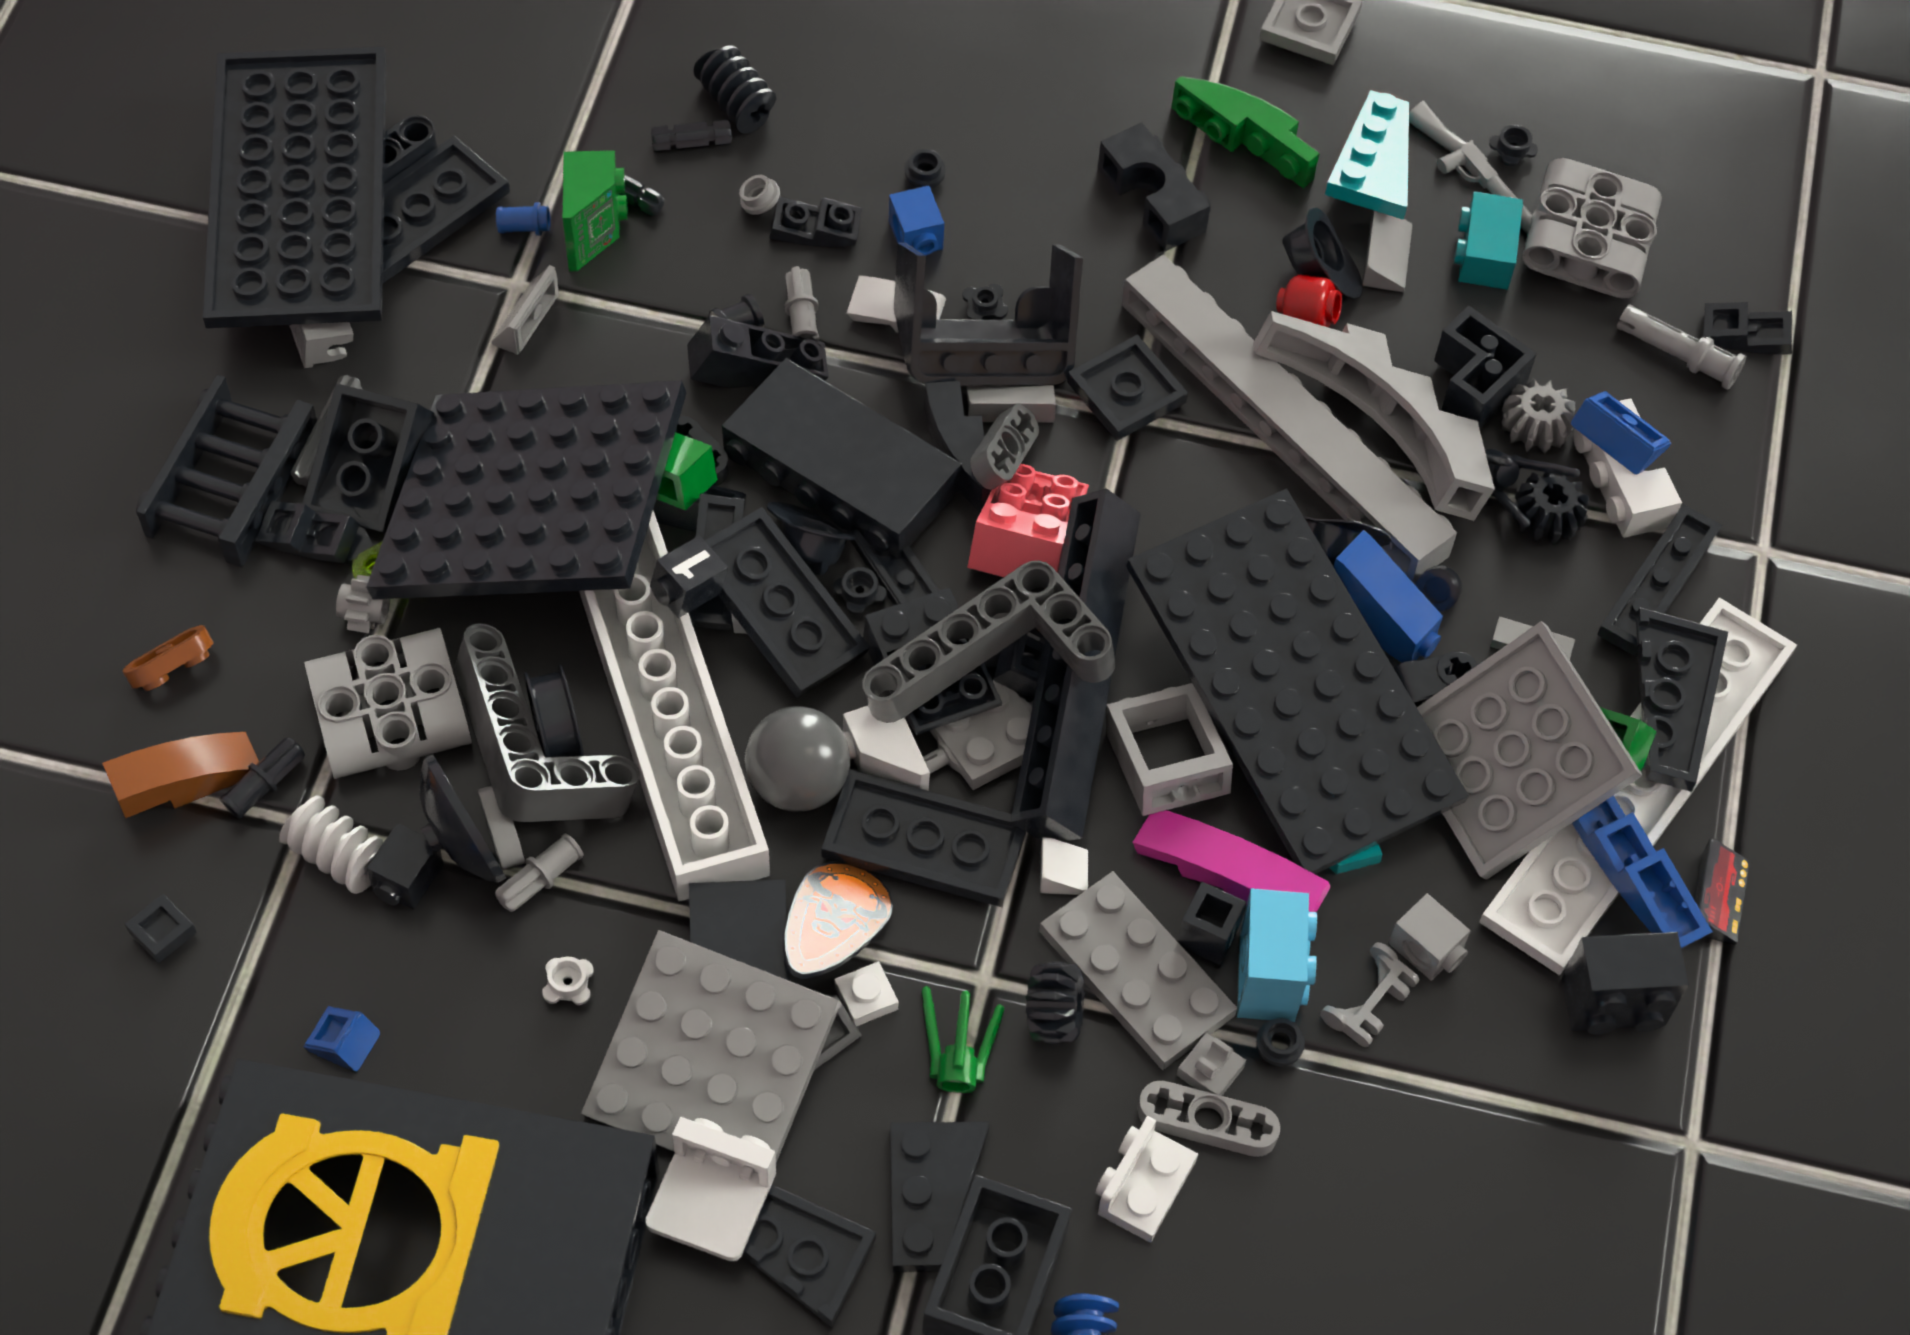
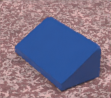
M1606 391L1585 399L1571 421L1572 427L1636 475L1643 472L1672 444L1667 437Z

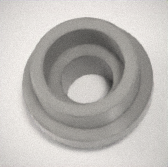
M764 175L752 176L740 188L741 206L747 213L752 215L766 213L778 201L780 188L774 180Z

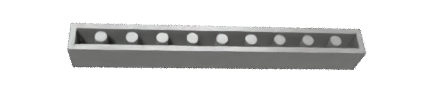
M1163 254L1125 279L1122 306L1344 520L1366 523L1387 532L1392 540L1389 545L1381 548L1413 583L1418 580L1426 569L1439 565L1450 556L1457 532L1453 529L1449 520L1443 515L1437 514L1428 506L1414 487L1407 486L1392 471L1390 465L1383 458L1377 457L1362 443L1355 431L1347 429L1333 416L1330 408L1324 402L1314 398L1303 387L1297 376L1288 373L1278 362L1256 355L1253 346L1254 340L1245 332L1241 323L1236 319H1231L1219 308L1209 293L1200 290L1189 279L1183 268L1178 265L1175 266Z

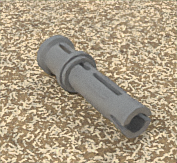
M1631 304L1623 311L1620 317L1622 322L1619 321L1617 324V329L1623 330L1685 361L1689 371L1695 374L1700 371L1722 382V388L1729 390L1734 384L1746 361L1745 355L1740 353L1736 356L1714 345V340L1709 337H1702L1699 340L1635 308Z

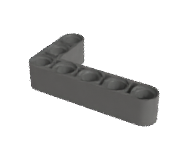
M1039 560L1030 561L869 669L862 680V688L872 716L884 723L896 722L1035 627L1078 677L1084 681L1096 683L1108 679L1115 669L1112 638L1105 626L1052 566ZM1035 588H1046L1045 590L1038 593L1030 592ZM999 613H1007V614H1008L1007 616H1005V617H1003V618H999V619L992 618L994 615L999 614ZM1062 619H1073L1068 624H1057ZM960 639H971L969 642L965 644H954L956 641ZM1091 650L1102 651L1096 656L1084 655ZM925 664L933 665L931 668L924 671L916 670L917 668ZM886 690L895 691L893 694L887 697L878 696Z
M479 623L467 627L463 634L454 668L501 812L509 819L518 822L603 819L624 815L629 808L640 778L638 766L632 760L618 755L545 758L502 633L488 624Z

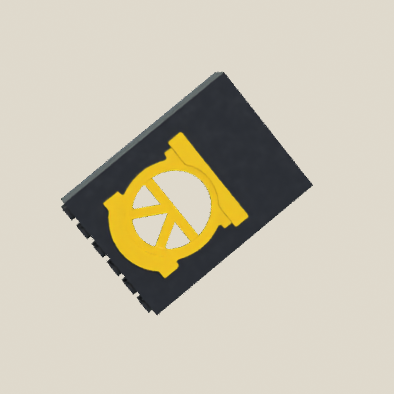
M237 1058L232 1075H226L220 1087L219 1104L222 1106L217 1122L211 1121L205 1132L203 1148L206 1155L202 1167L193 1171L189 1181L188 1198L191 1201L186 1216L178 1218L173 1230L172 1247L175 1250L170 1265L163 1266L158 1275L155 1292L156 1297L159 1299L154 1314L145 1318L140 1331V1335H620L647 1227L646 1217L653 1203L660 1174L655 1135ZM360 1154L363 1156L349 1205L310 1171L311 1165L341 1155ZM384 1160L394 1161L416 1174L430 1189L437 1202L441 1215V1237L436 1255L418 1281L401 1294L375 1305L341 1308ZM286 1183L293 1184L341 1227V1229L272 1251H267L264 1247L263 1233L267 1212L275 1196ZM335 1252L323 1295L318 1303L298 1295L288 1288L277 1276L278 1271Z

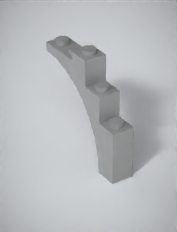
M1271 311L1253 342L1255 354L1300 371L1320 381L1355 404L1376 421L1412 461L1427 487L1434 510L1474 521L1495 489L1478 421L1440 411L1431 377L1392 366L1385 334L1348 323L1343 331H1338Z

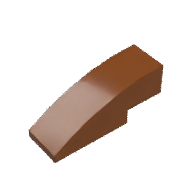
M231 732L195 736L166 742L125 754L102 764L124 816L128 818L170 800L174 809L235 785L249 772L247 766L250 763L256 765L259 760L246 732Z

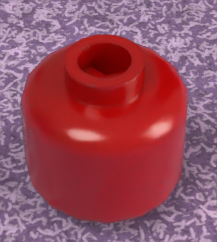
M1296 275L1290 279L1286 288H1280L1277 295L1276 308L1278 313L1329 328L1331 324H1336L1340 317L1342 294L1341 291L1336 290L1334 283L1330 279Z

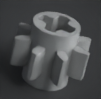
M357 575V579L352 578L351 585L342 584L339 589L336 601L337 617L344 618V620H348L347 630L369 633L370 629L375 628V623L384 624L386 622L390 608V599L371 598L366 588L370 576Z

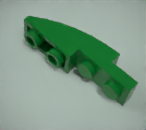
M1181 76L1175 80L1171 108L1181 118L1190 121L1205 132L1212 141L1221 144L1230 152L1234 151L1241 144L1245 145L1251 153L1260 156L1275 167L1281 175L1291 179L1303 189L1314 180L1320 153L1296 136L1299 121L1260 98L1223 84Z

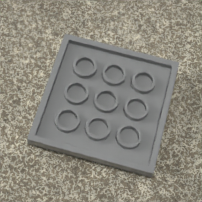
M1542 621L1417 707L1469 795L1465 803L1442 814L1479 876L1486 880L1643 776L1553 633Z
M658 930L581 1114L614 1128L655 1135L656 1145L674 1151L672 1134L679 1118L683 1117L691 1121H695L696 1118H703L719 1125L724 1133L740 1139L744 1135L761 1139L769 1145L771 1150L775 1151L777 1162L841 1002Z

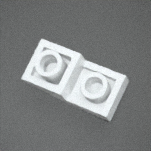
M859 275L847 310L849 317L853 321L890 325L899 333L894 314L895 281ZM930 291L937 302L936 319H940L946 298L942 294Z

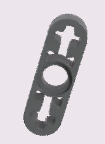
M1018 403L999 414L972 455L970 461L972 472L984 488L993 490L1012 479L1039 434V426L1035 416L1029 409Z

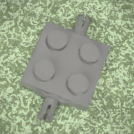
M993 680L1001 698L1002 706L930 730L937 740L938 749L923 756L929 772L932 773L948 765L959 772L971 789L975 790L1021 766L1034 700L1026 702L1014 690Z

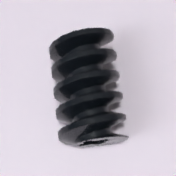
M726 46L721 49L710 50L694 63L693 73L695 78L710 93L712 99L719 104L721 110L727 113L730 121L736 124L740 132L751 134L765 124L769 118L770 110L775 105L776 94L767 87L765 80L759 78L756 69L750 67L749 61L741 56L740 50L737 47Z

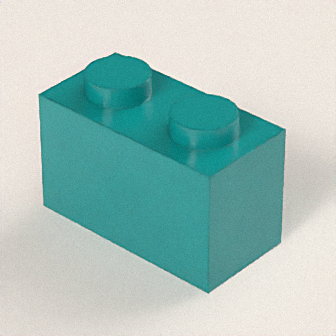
M1474 191L1470 207L1461 208L1457 231L1464 232V239L1457 240L1453 260L1454 264H1460L1459 282L1508 290L1517 259L1523 199Z

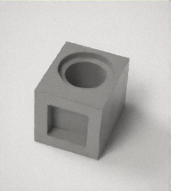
M1427 893L1396 922L1388 944L1432 981L1443 969L1451 973L1464 960L1468 953L1464 946L1471 930Z

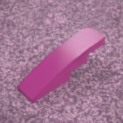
M1166 810L1149 814L1133 841L1137 854L1175 864L1178 866L1182 877L1222 888L1224 892L1246 901V905L1251 888L1309 893V912H1317L1331 888L1328 881L1286 858L1243 838Z

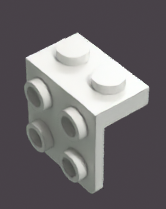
M680 1117L672 1134L675 1154L647 1214L646 1226L652 1233L722 1259L736 1261L744 1251L775 1178V1151L771 1150L767 1143L756 1137L744 1135L740 1139L724 1133L719 1125L707 1119L696 1118L695 1121Z

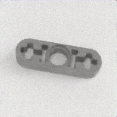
M1154 1081L1148 1084L1140 1095L1138 1116L1142 1123H1144L1147 1116L1155 1119L1154 1131L1253 1157H1260L1270 1153L1274 1149L1280 1134V1122L1277 1116L1263 1106L1167 1081ZM1158 1097L1167 1099L1168 1108L1164 1111V1115L1154 1113L1155 1106L1153 1104L1156 1103ZM1183 1103H1189L1185 1122L1179 1121ZM1202 1108H1212L1221 1115L1223 1122L1216 1129H1204L1196 1122L1195 1113ZM1232 1115L1238 1116L1234 1135L1227 1134ZM1253 1122L1263 1125L1262 1132L1265 1134H1262L1260 1140L1250 1138L1251 1130L1249 1129L1253 1126Z

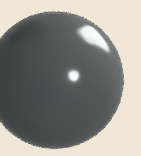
M802 706L779 709L761 720L752 731L745 749V770L755 792L770 805L790 812L813 810L833 799L843 787L850 767L848 742L840 727L829 716L818 710Z

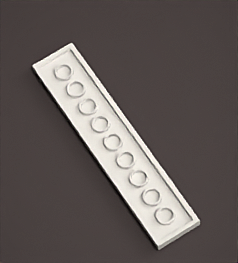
M1718 598L1700 623L1729 632L1697 782L1693 791L1797 647V644L1721 598ZM1640 703L1630 717L1642 721ZM1644 764L1641 772L1643 776L1614 794V797L1625 816L1632 812L1634 813L1651 844L1654 846L1692 792L1647 780ZM1571 823L1529 851L1482 914L1479 923L1558 975H1561L1569 964L1581 937H1588L1619 895V892L1610 882Z

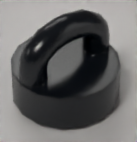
M1443 565L1426 569L1416 583V587L1439 612L1450 609L1459 600L1462 592V582L1458 574L1451 568Z

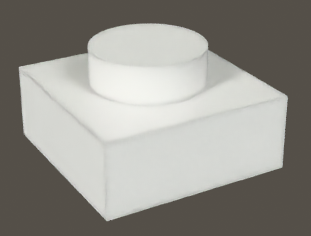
M879 961L835 979V989L856 1027L898 1010L899 1001Z

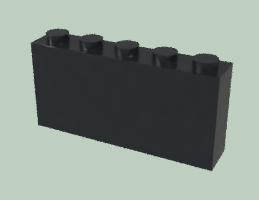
M787 358L722 425L723 448L732 461L739 465H747L760 473L769 484L781 486L794 494L803 505L809 508L815 507L825 513L840 528L849 530L852 526L858 528L862 536L866 538L867 542L874 549L884 552L889 548L890 554L898 559L903 555V549L914 543L961 490L962 463Z

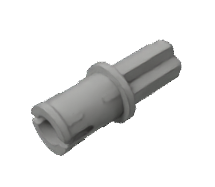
M799 266L792 267L791 271L785 275L788 300L785 303V312L790 316L792 335L818 341L819 334L815 316L818 310V301L813 297L810 272L807 269H800Z
M564 833L559 840L539 856L527 858L525 860L526 866L496 889L495 895L499 903L510 912H513L542 888L550 889L554 885L553 880L577 860L583 858L584 854L578 843L570 835Z

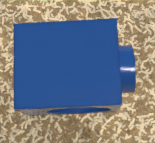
M925 186L890 194L889 224L897 244L907 243L924 255L943 250L945 223L930 187Z

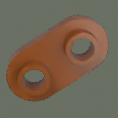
M204 625L196 626L178 634L133 660L124 667L122 672L132 688L143 687L144 691H150L168 681L169 676L167 673L179 666L184 665L185 668H188L205 660L210 655L208 649L214 642Z

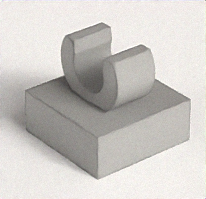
M1206 1032L1178 1067L1177 1076L1195 1089L1222 1096L1244 1069L1246 1060L1232 1051L1233 1048Z

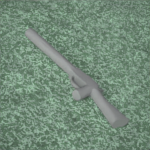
M1421 101L1409 112V123L1451 152L1437 160V167L1443 174L1456 169L1465 180L1479 182L1484 189L1487 188L1493 195L1517 198L1499 178L1498 173L1487 162L1488 159L1473 144V140L1466 143L1450 132L1424 101ZM1464 165L1472 176L1467 175L1461 166ZM1523 205L1520 227L1528 235L1532 214Z

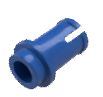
M535 202L534 206L528 207L498 206L496 209L498 233L535 232L536 236H541L543 231H550L551 217L549 206H541L540 202Z

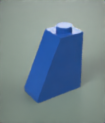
M1363 530L1336 558L1334 563L1335 571L1384 651L1401 663L1416 661L1420 655L1424 658L1429 657L1441 640V636L1437 633L1443 618L1442 614L1372 536Z

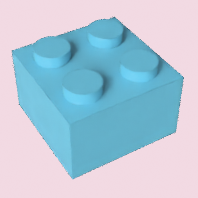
M1251 888L1239 935L1237 1018L1261 1020L1285 1018L1295 1022L1300 1005L1307 1006L1310 985H1314L1316 977V956H1309L1310 942L1315 941L1317 930V912H1309V893Z

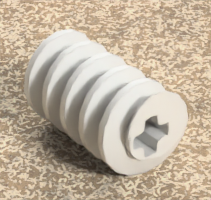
M316 795L310 798L286 820L280 832L279 842L288 844L290 850L302 854L307 862L317 864L318 869L326 874H331L334 881L346 884L350 892L355 894L363 892L371 886L366 868L382 846V839L378 836H373L366 841L368 836L367 828L360 825L352 830L354 822L351 817L345 815L338 819V808L331 805L324 809L325 801L321 796Z

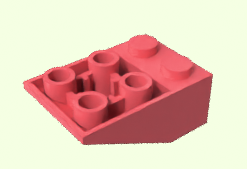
M1020 464L1012 479L991 491L975 524L967 568L1005 577L1023 564L1039 560L1048 563L1058 573L1072 498L1087 494L1089 484L1078 482L1075 478L1068 475L1054 476L1035 471L1029 465Z

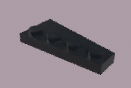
M1639 607L1635 618L1642 721L1657 731L1645 761L1646 779L1692 792L1697 782L1729 631Z

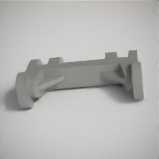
M1376 942L1370 949V953L1378 967V987L1364 1005L1345 1010L1325 1006L1320 1012L1321 1018L1328 1026L1337 1031H1343L1363 1047H1368L1373 1041L1369 1033L1378 1035L1384 1027L1383 1023L1371 1011L1386 991L1396 999L1404 1001L1410 993L1408 986L1415 987L1419 982L1418 975L1399 961L1396 953L1390 947L1380 942Z

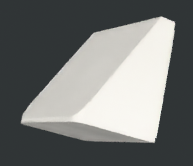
M1042 837L1040 893L1080 895L1087 890L1088 850L1053 838Z

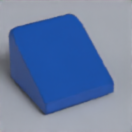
M328 1006L306 1041L304 1048L346 1069L358 1071L379 1038L380 1031L362 1012Z

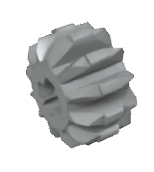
M1534 378L1527 384V387L1517 384L1516 388L1512 390L1511 395L1508 396V399L1504 401L1502 407V430L1511 432V443L1524 442L1526 452L1533 446H1538L1544 454L1550 449L1551 445L1560 448L1567 436H1569V433H1572L1574 429L1571 421L1575 416V402L1566 399V389L1557 391L1552 389L1551 380L1544 386H1540Z

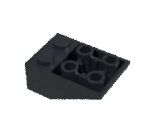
M950 587L865 615L863 638L870 646L868 652L874 666L959 608ZM960 639L956 641L954 644H965L969 642L971 639ZM982 663L912 711L905 718L915 734L918 735L1002 706V701L985 663ZM925 664L920 666L916 670L924 671L931 668L933 665ZM888 690L890 695L895 692L894 690Z

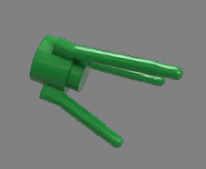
M925 986L922 988V998L931 1056L930 1077L937 1079L936 1086L941 1090L952 1093L972 1092L976 1088V1083L984 1082L985 1066L1005 1008L1001 1004L995 1007L976 1058L974 1056V1049L966 1046L970 993L963 991L960 995L955 1044L946 1046L945 1053L941 1054L931 989Z

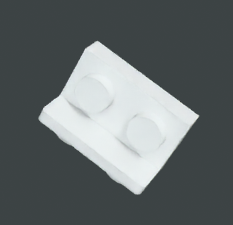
M1147 1116L1140 1130L1134 1126L1129 1129L1119 1149V1153L1124 1155V1158L1117 1170L1111 1167L1107 1168L1095 1193L1101 1196L1098 1215L1151 1243L1196 1163L1198 1153L1154 1131L1156 1120Z

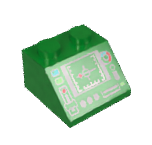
M615 151L563 152L562 219L569 271L580 270L620 237V220H627V195H619L625 193L624 168H616Z

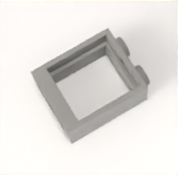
M1192 683L1178 687H1168L1155 693L1135 698H1125L1118 702L1107 704L1106 735L1142 816L1231 793L1233 763L1202 699ZM1188 719L1205 756L1148 770L1132 733Z

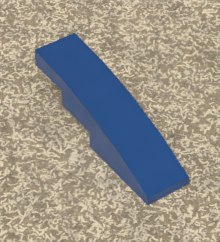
M1614 795L1572 823L1610 882L1651 933L1678 932L1680 946L1683 948L1713 932L1665 849L1655 851L1634 813L1632 812L1625 816Z

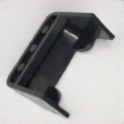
M907 243L897 244L894 314L907 370L917 381L922 384L960 381V385H1056L1067 379L1068 372L1073 370L1075 365L1083 257L1062 245H1052L1049 287L1036 286L1022 292L1016 302L1015 320L936 319V299L929 290L924 288L926 255Z

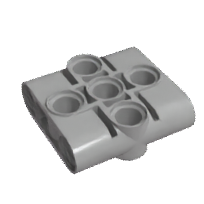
M1559 158L1551 161L1547 165L1536 208L1531 218L1530 229L1522 256L1524 264L1536 272L1614 297L1630 298L1635 296L1640 290L1650 246L1657 234L1656 221L1662 200L1661 193L1649 184L1571 159Z
M440 628L389 640L381 635H371L363 638L353 650L304 662L334 779L383 766L397 771L407 770L413 767L422 756L472 743ZM397 654H404L407 667L400 668ZM384 662V664L380 666L371 667V665L374 663ZM356 665L359 679L352 680L350 666ZM430 689H441L440 691L435 693H425ZM386 700H395L394 703L389 705H380ZM340 712H349L343 717H335ZM423 724L426 740L420 741L416 727ZM375 737L379 752H371L368 738ZM398 738L406 739L404 742L399 744L390 743L391 741Z

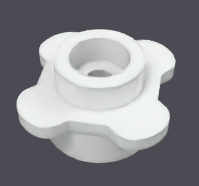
M574 957L551 959L545 967L548 984L542 990L544 999L552 1004L557 1003L559 1000L573 1001L576 1005H583L588 1002L591 997L590 990L587 988L588 979L594 972L592 964L588 960H578ZM566 978L573 980L569 985L563 983Z

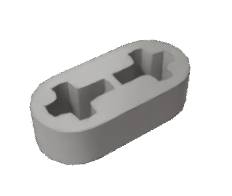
M492 785L478 789L481 807L501 869L504 870L525 863L513 820L506 817L499 809Z

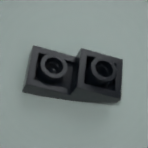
M780 196L775 204L769 238L809 246H852L857 241L862 208L822 197L819 207Z

